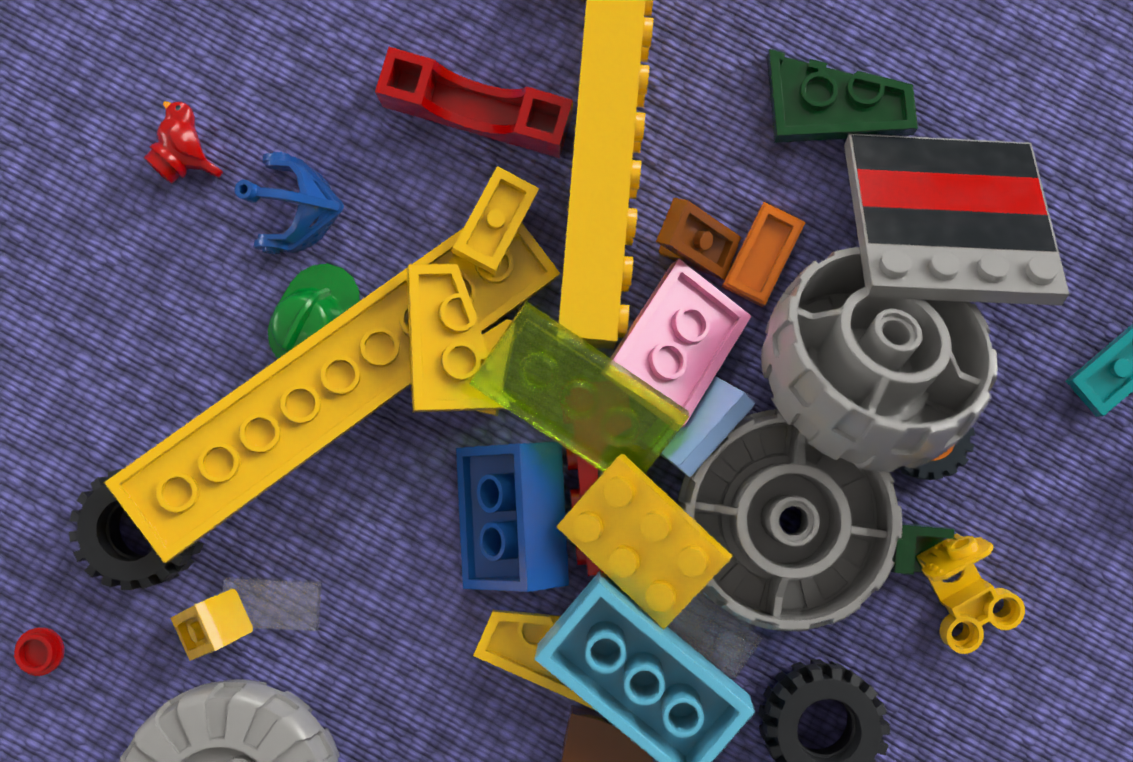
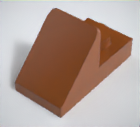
M673 198L656 242L660 244L659 253L662 256L674 261L680 259L691 268L725 280L742 237L690 201Z

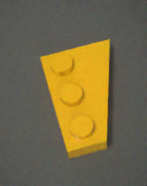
M409 264L407 267L412 411L443 412L505 410L512 408L507 392L503 390L496 372V364L490 349H487L477 323L478 317L458 265Z
M493 609L473 654L474 657L594 709L535 660L539 641L561 617L560 615Z

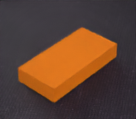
M763 202L721 287L764 307L806 222Z

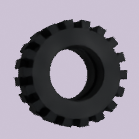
M122 469L108 472V477H98L92 481L90 485L93 490L82 492L76 500L83 505L82 509L71 512L70 521L77 522V531L69 532L70 542L78 541L80 547L73 554L77 562L88 561L89 566L84 571L91 578L103 576L101 584L110 588L121 585V590L144 589L172 580L179 576L178 572L187 570L194 563L191 559L192 555L200 553L204 543L199 541L168 563L163 562L154 548L145 556L129 549L120 534V519L124 508L104 483Z
M810 659V665H804L801 662L791 665L793 671L787 675L781 671L774 677L778 681L774 688L767 686L763 694L767 699L766 704L759 707L758 715L762 719V725H759L761 737L766 743L765 747L775 762H876L874 758L877 753L886 755L889 745L882 740L883 735H890V724L883 719V715L887 714L885 705L876 697L878 693L872 686L850 669L848 670L841 664L833 661L827 664L821 659ZM823 699H835L842 702L847 713V724L839 740L831 746L821 749L803 746L798 740L797 728L799 719L806 708Z

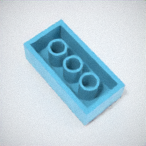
M601 571L594 576L537 645L535 660L658 762H712L755 713L750 696L745 690L669 627L663 630L617 584Z

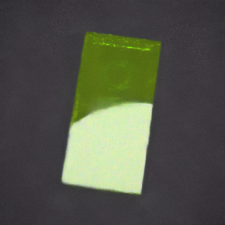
M527 301L470 381L471 386L603 473L621 454H624L642 472L646 473L689 418V411Z

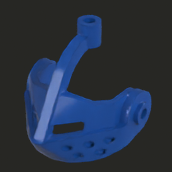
M283 152L263 154L262 163L265 164L266 168L289 171L296 174L299 193L259 187L248 180H240L235 185L236 196L250 203H255L260 198L286 201L298 204V208L292 225L284 234H258V239L254 240L253 248L262 250L263 253L280 254V252H299L315 245L324 237L343 211V202L333 193L323 176L308 166L303 160ZM318 218L316 223L312 227H309Z

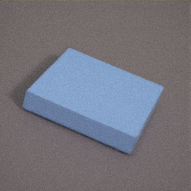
M715 376L684 427L675 430L658 417L640 438L651 449L690 477L754 407L755 403L745 392Z

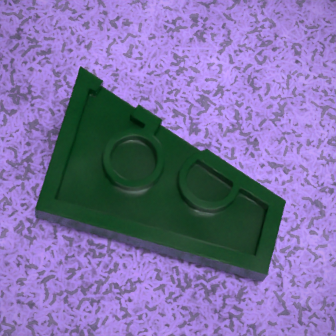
M769 49L767 67L774 143L847 139L849 133L913 136L918 129L913 84L861 71L851 74L827 68V63L810 59L809 63L784 57L785 52Z

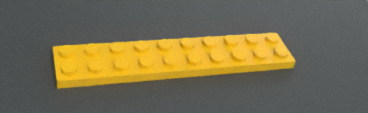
M521 223L495 274L452 253V249L463 228L413 263L458 265L477 314V323L481 333L549 285L561 274L523 223ZM407 268L104 482L164 563H168L411 385Z

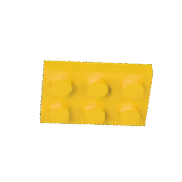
M621 454L613 461L556 526L663 630L732 558V555L624 454Z

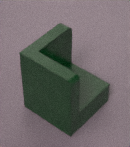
M902 523V537L897 541L892 558L894 565L891 572L913 575L914 572L923 573L916 556L942 542L944 538L954 539L955 529L942 526Z

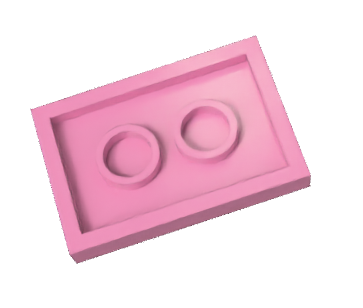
M678 259L670 265L601 373L675 430L680 429L686 425L750 320L751 315L687 264Z

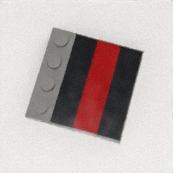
M848 134L844 149L865 287H867L871 298L1062 306L1069 295V290L1032 143Z

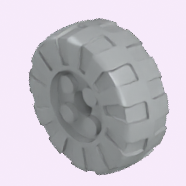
M859 247L834 251L826 260L819 264L817 261H813L793 280L779 299L770 316L765 331L768 336L761 350L763 378H768L774 395L772 401L787 424H793L807 438V443L832 459L838 460L841 458L855 463L857 468L873 471L892 472L901 466L916 468L948 451L969 431L982 414L991 397L989 392L997 380V353L992 348L989 338L990 328L975 304L965 301L871 298L867 287H865Z
M778 409L761 411L745 416L692 476L689 477L685 474L677 504L732 555V558L702 589L715 604L736 618L758 627L786 632L807 631L828 624L831 625L847 618L861 608L860 605L873 592L879 591L894 565L892 558L897 541L902 537V509L897 503L893 486L895 481L890 472L857 468L855 463L844 459H832L807 443V438L793 424L788 425ZM795 506L801 513L800 527L794 533L786 534L780 527L779 518L784 509Z
M231 679L197 686L167 701L137 729L133 740L121 755L119 762H338L340 755L329 729H324L311 714L313 709L299 697L289 691L283 692L269 687L266 682L249 679Z

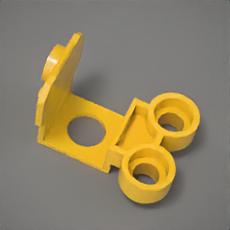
M956 533L954 534V539L947 538L916 557L922 567L923 574L927 576L940 603L949 612L940 625L942 641L955 652L968 654L978 649L983 641L984 631L982 625L989 622L1000 630H1011L1022 622L1025 615V606L1021 598L1004 588H994L992 584L980 577L974 563L990 555L994 549L993 544L981 537H963ZM962 571L959 578L953 582L941 581ZM1000 599H1003V608L999 612L993 613L994 605ZM959 623H963L962 632L957 636H952L954 627Z

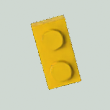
M497 166L458 237L452 253L495 274L540 188Z

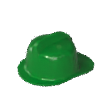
M331 264L312 265L300 271L292 280L271 315L267 329L269 345L275 357L279 359L360 301L359 289L353 277L343 268Z

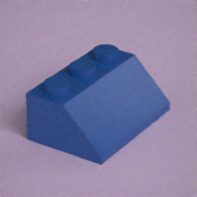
M562 442L456 448L463 589L530 592L569 586L567 537L556 527L565 517Z

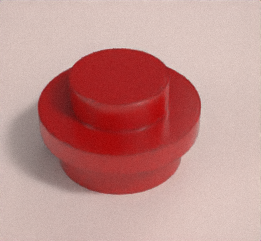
M46 627L33 628L23 633L15 645L14 658L17 665L25 673L33 676L46 675L57 669L61 664L65 652L64 643L61 637L52 629Z

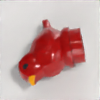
M164 101L165 119L159 124L156 132L158 142L149 146L151 150L143 157L144 160L170 184H173L179 177L184 178L187 169L203 170L214 177L220 178L223 171L211 163L203 152L195 128V115L192 108L184 102L171 103Z

